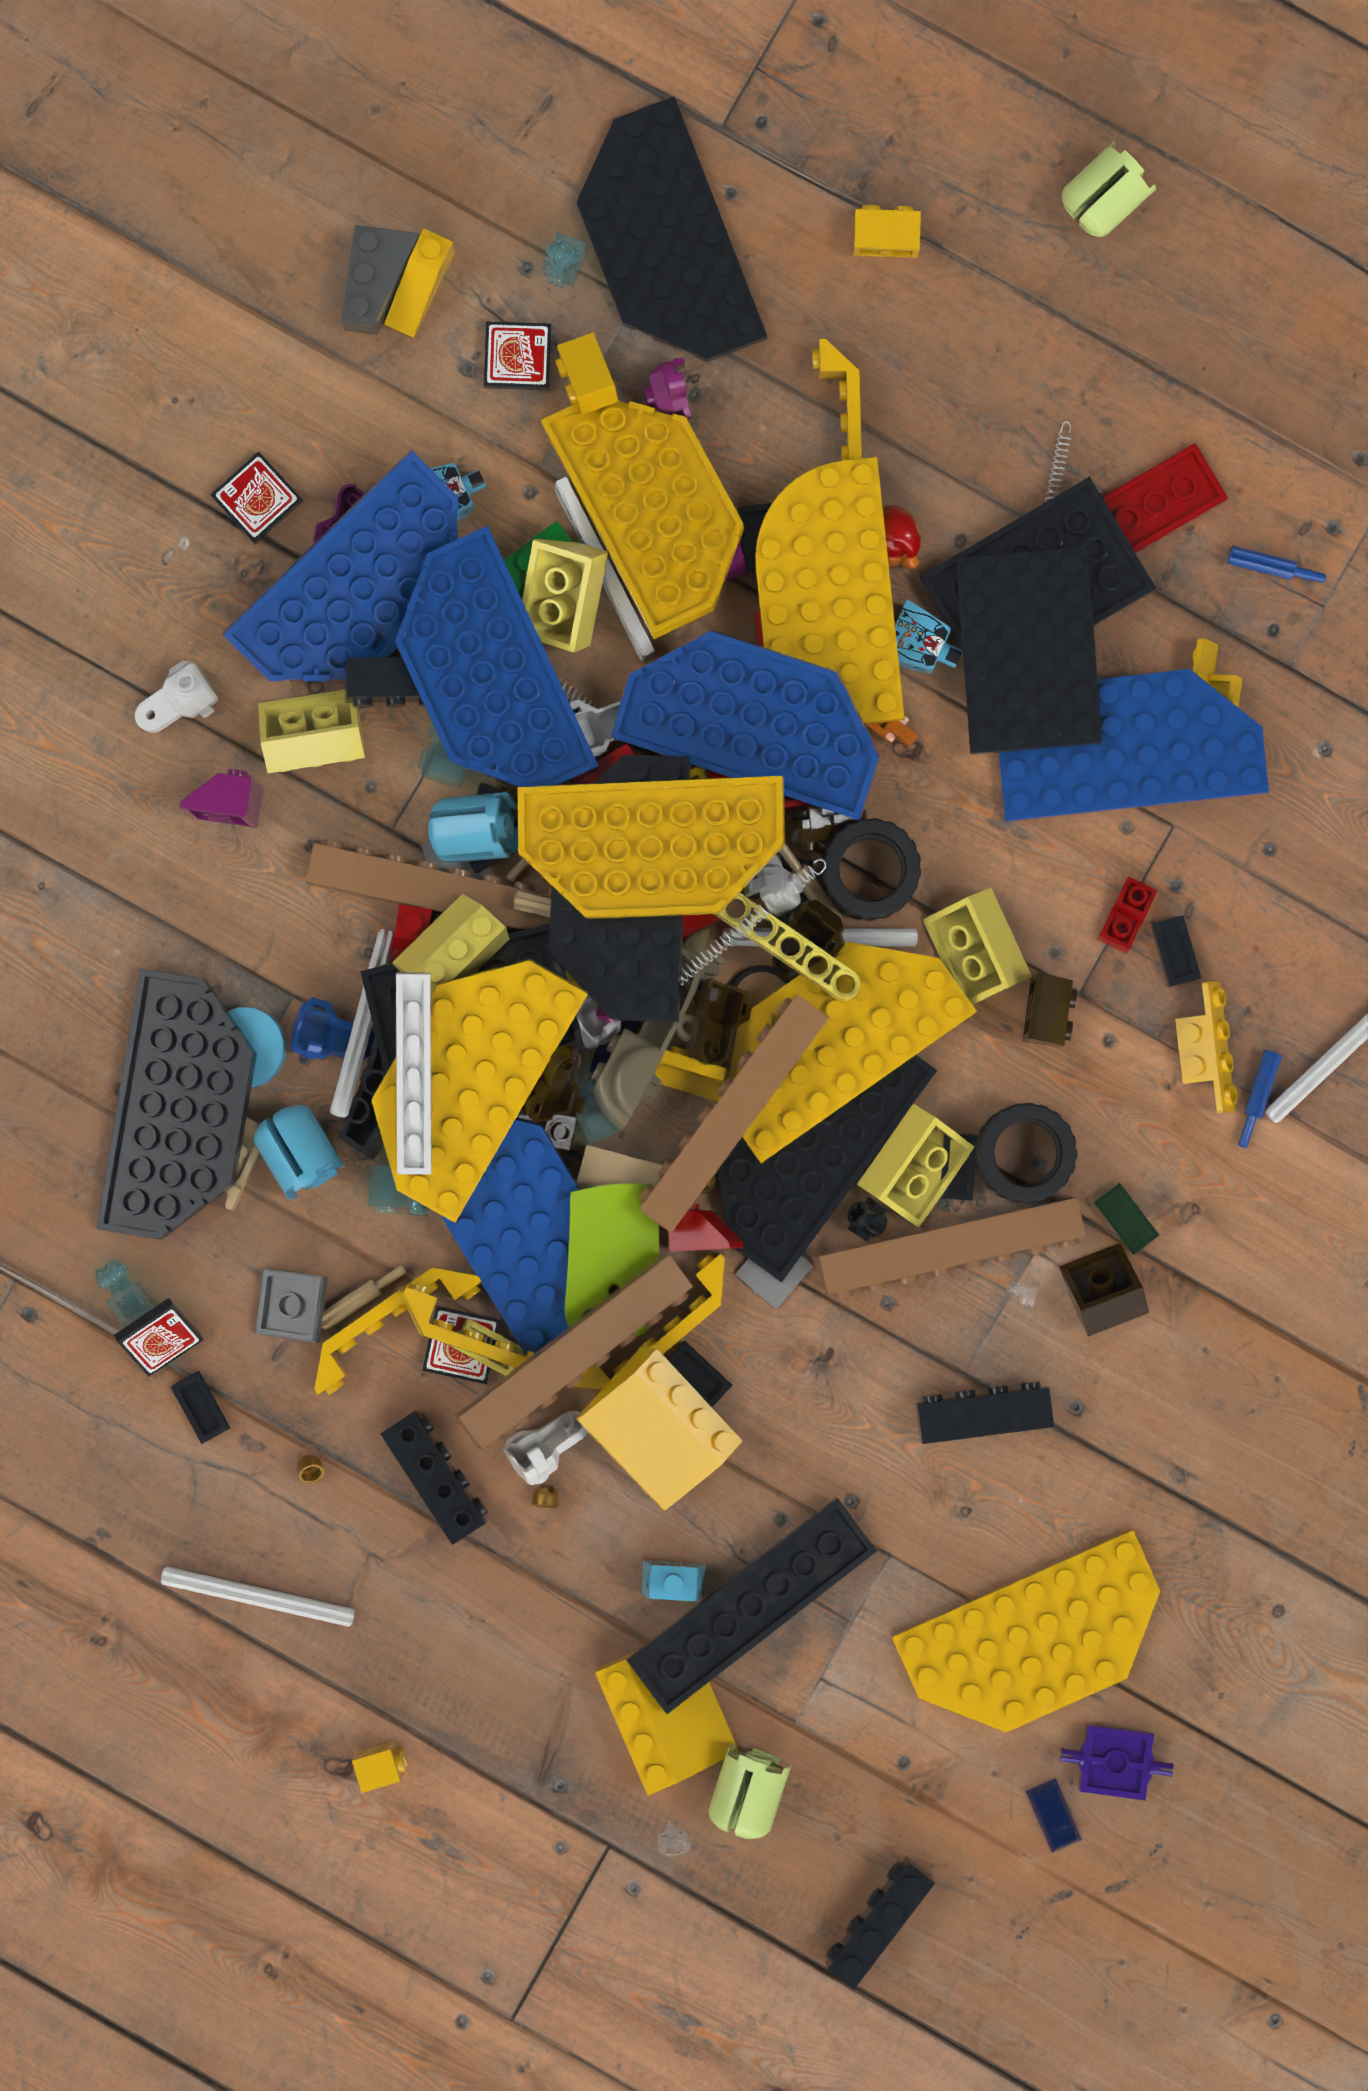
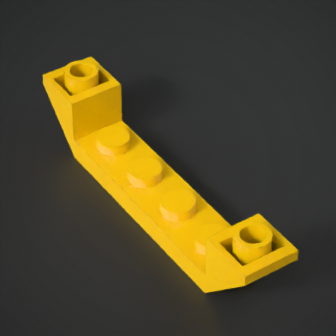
M819 339L818 349H812L813 369H819V379L845 378V381H839L840 401H846V413H840V433H846L847 445L841 446V461L862 459L860 372L828 340Z
M710 1253L696 1265L700 1271L695 1275L712 1295L706 1298L702 1294L688 1306L692 1311L683 1320L677 1315L663 1327L666 1332L665 1335L658 1341L651 1337L642 1347L657 1348L663 1355L721 1306L725 1258L721 1253L717 1257ZM628 1358L612 1370L615 1375L629 1361ZM592 1365L582 1372L584 1378L573 1387L603 1389L611 1378L601 1366L594 1368Z
M432 1267L412 1281L413 1283L431 1288V1294L439 1288L436 1282L441 1280L454 1300L462 1297L464 1301H467L481 1291L478 1285L482 1282L479 1276L436 1267ZM410 1282V1283H409L408 1285H406L405 1287L410 1288L412 1282ZM400 1290L323 1343L314 1388L318 1395L326 1391L329 1396L345 1385L342 1379L348 1374L334 1355L335 1351L338 1350L341 1355L357 1345L354 1338L365 1331L370 1336L384 1326L381 1320L387 1315L393 1313L397 1317L407 1310Z
M413 1282L410 1288L401 1287L400 1294L420 1335L517 1368L535 1354L527 1351L525 1357L513 1353L515 1346L496 1340L495 1346L482 1342L484 1335L467 1329L464 1335L451 1331L453 1324L434 1319L433 1324H430L429 1320L437 1297L429 1295L431 1288Z

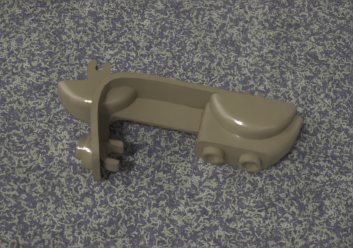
M710 927L697 930L683 941L681 968L691 976L692 974L686 964L695 972L697 971L691 960L702 968L696 956L706 964L700 952L711 960L708 952L705 951ZM718 955L717 958L712 956V962L707 960V966L703 965V969L697 968L698 973L693 972V977L688 976V981L683 980L684 985H681L679 1023L645 1022L638 1035L625 1028L621 1035L615 1032L606 1048L611 1054L606 1063L601 1061L598 1063L591 1079L596 1081L593 1090L602 1112L621 1131L639 1102L649 1103L653 1100L651 1097L657 1096L656 1086L661 1087L662 1082L655 1075V1070L674 1033L676 1032V1035L683 1041H689L692 1037L691 1034L683 1030V1024L690 1023L697 1026L699 1019L694 1015L684 1014L700 982L705 979H714L713 976H717L720 973L718 965H724L725 963L722 956ZM681 969V976L687 980L686 975Z

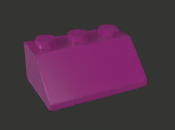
M228 769L227 774H216L181 800L180 809L192 819L257 828L263 789L255 782L251 775H248L247 771Z

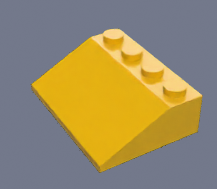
M641 1346L576 1418L663 1511L667 1510L719 1468L742 1443V1439L657 1348Z
M634 1651L597 1667L595 1674L646 1794L649 1796L724 1760L728 1746L736 1743L710 1682L669 1714H666L626 1661L627 1658L636 1652ZM737 1745L734 1751H739Z

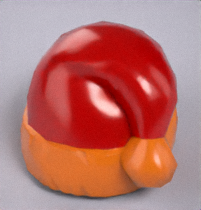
M897 505L883 507L889 567H896L902 564L903 567L912 570L919 564L917 553L921 548V536L917 521L912 513Z

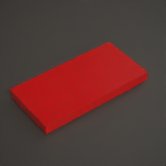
M1196 443L1102 497L1135 553L1140 552L1229 499Z

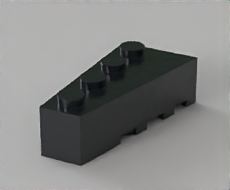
M376 1037L371 1047L372 1052L367 1066L361 1074V1082L357 1093L352 1099L349 1114L346 1116L338 1136L339 1139L374 1160L384 1145L371 1101L385 1076Z

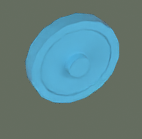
M238 1007L228 1011L257 1053L251 1089L268 1084L279 1074L286 1060L287 1041L283 1028L272 1015L257 1008Z

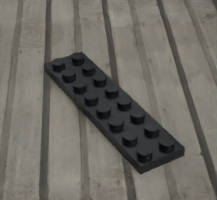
M834 1498L627 1658L626 1661L662 1710L669 1714L876 1553L877 1550L840 1500Z

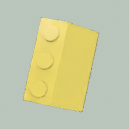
M533 540L522 601L542 643L573 653L591 645L607 563V551L576 542Z
M345 689L258 703L260 743L267 773L287 772L293 769L319 767L324 764L342 761L350 762L355 759L365 758L359 708L353 707V703H345Z
M992 888L968 896L923 919L942 963L972 1005L1032 978Z
M462 894L392 964L400 972H431L432 995L438 983L475 974L509 940L506 927L483 905Z
M913 1104L857 1185L919 1228L965 1163L974 1146L938 1118ZM945 1134L953 1140H950L949 1169L941 1180L942 1168L946 1164L948 1157L947 1151L943 1148Z

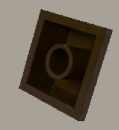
M1036 973L1030 979L1022 1042L1063 1047L1065 1040H1071L1073 1021H1068L1069 1008H1075L1077 989L1072 988L1073 980L1042 973Z
M1120 1243L1059 1266L1076 1313L1088 1337L1150 1313L1143 1286Z

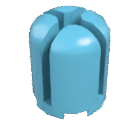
M508 792L440 799L432 806L428 822V838L434 852L441 860L447 863L510 857V853L518 851V827H514L511 808H517L513 797Z
M293 1105L281 1109L273 1114V1119L267 1118L261 1122L254 1133L255 1146L288 1200L297 1198L298 1196L295 1192L304 1187L305 1190L311 1187L316 1188L338 1174L335 1170L336 1168L345 1167L312 1110L304 1105Z

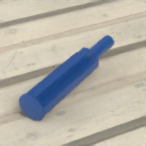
M1232 545L1228 553L1227 564L1289 580L1296 576L1320 583L1326 581V574L1297 567L1296 561Z
M1264 1050L1244 1110L1247 1118L1238 1142L1240 1147H1248L1257 1118L1262 1119L1281 1058L1283 1057L1277 1052Z

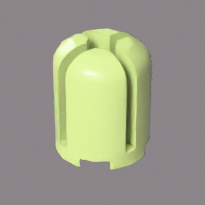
M1115 141L1108 145L1062 191L1063 205L1073 220L1093 204L1079 219V226L1086 233L1096 237L1108 235L1146 198L1157 190L1155 184L1150 188L1142 179L1145 170L1126 150L1120 154L1114 149Z
M730 1744L708 1809L710 1820L720 1830L727 1833L730 1832V1829H735V1836L744 1839L764 1837L772 1828L791 1764L783 1767L778 1764L780 1757L756 1748H752V1751H747V1753L734 1751L736 1744Z

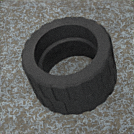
M864 818L845 825L841 831H837L832 837L822 858L826 862V868L820 876L824 891L833 904L840 909V912L850 915L857 920L876 921V919L890 917L909 902L918 887V881L921 877V858L917 852L913 839H910L904 829H900L895 823L890 821H883L879 818ZM875 839L888 844L896 852L901 863V878L897 887L888 896L879 900H863L852 895L845 888L840 877L839 868L843 854L851 845L861 840ZM821 861L822 865H821V870H820V872H821V871L824 869V867H825V864H824L823 861Z
M1034 1103L1008 1106L992 1115L979 1131L975 1145L977 1172L980 1178L982 1177L985 1185L1001 1198L1025 1203L1045 1200V1198L1058 1193V1190L1068 1183L1071 1174L1074 1173L1075 1162L1078 1156L1075 1135L1072 1134L1070 1125L1061 1118V1115L1056 1111L1048 1109L1047 1106L1035 1105ZM1018 1122H1031L1040 1125L1048 1131L1056 1146V1160L1052 1170L1045 1178L1033 1184H1019L1009 1180L999 1170L995 1160V1145L1000 1134L1007 1127Z

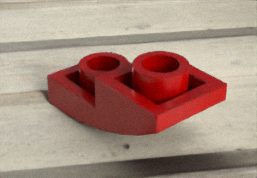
M1128 876L1097 940L1127 954L1158 890Z

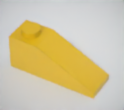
M423 228L409 257L385 320V326L410 338H415L455 254L452 241Z

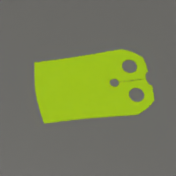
M608 1184L570 1192L569 1253L565 1297V1318L569 1326L583 1317L587 1309L596 1307L609 1297L608 1288L610 1285L617 1284L619 1288L660 1257L659 1224L639 1210L642 1203L638 1199L649 1184ZM643 1325L634 1333L636 1336L644 1335L651 1326L647 1328Z

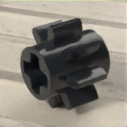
M867 1197L865 1203L863 1201L855 1202L847 1214L848 1221L851 1223L848 1230L865 1241H868L870 1235L873 1237L881 1235L887 1227L888 1221L884 1215L887 1208L870 1197Z

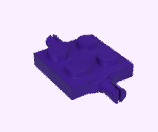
M1087 1724L1085 1742L1080 1751L1061 1748V1755L1059 1756V1762L1079 1764L1081 1773L1078 1790L1080 1792L1146 1801L1147 1786L1152 1774L1172 1777V1770L1174 1768L1173 1763L1154 1761L1152 1753L1153 1733Z

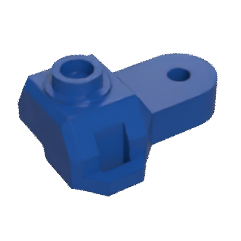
M312 997L301 1005L297 1011L293 1022L290 1049L294 1053L301 1054L302 1057L313 1060L316 1058L324 1060L331 1055L344 1058L353 1022L341 1020L328 1001ZM313 1007L324 1009V1011L313 1009ZM372 1029L363 1061L367 1060L372 1052L371 1047L376 1037Z

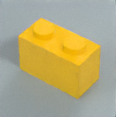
M864 205L862 209H856L854 215L853 256L918 258L920 251L921 211H914V208L910 206H896L894 210H881V207L878 205Z
M594 332L557 345L560 358L556 359L555 363L561 379L567 377L570 383L565 386L571 405L577 403L583 415L618 402L614 382Z
M396 1740L358 1751L352 1760L361 1793L400 1782L406 1771V1766H408L405 1750L403 1747H397Z

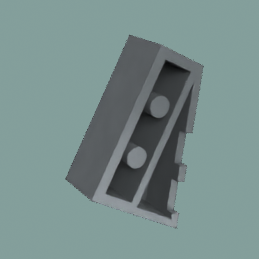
M355 225L341 318L344 330L377 335L392 305L409 257L418 241L420 233Z

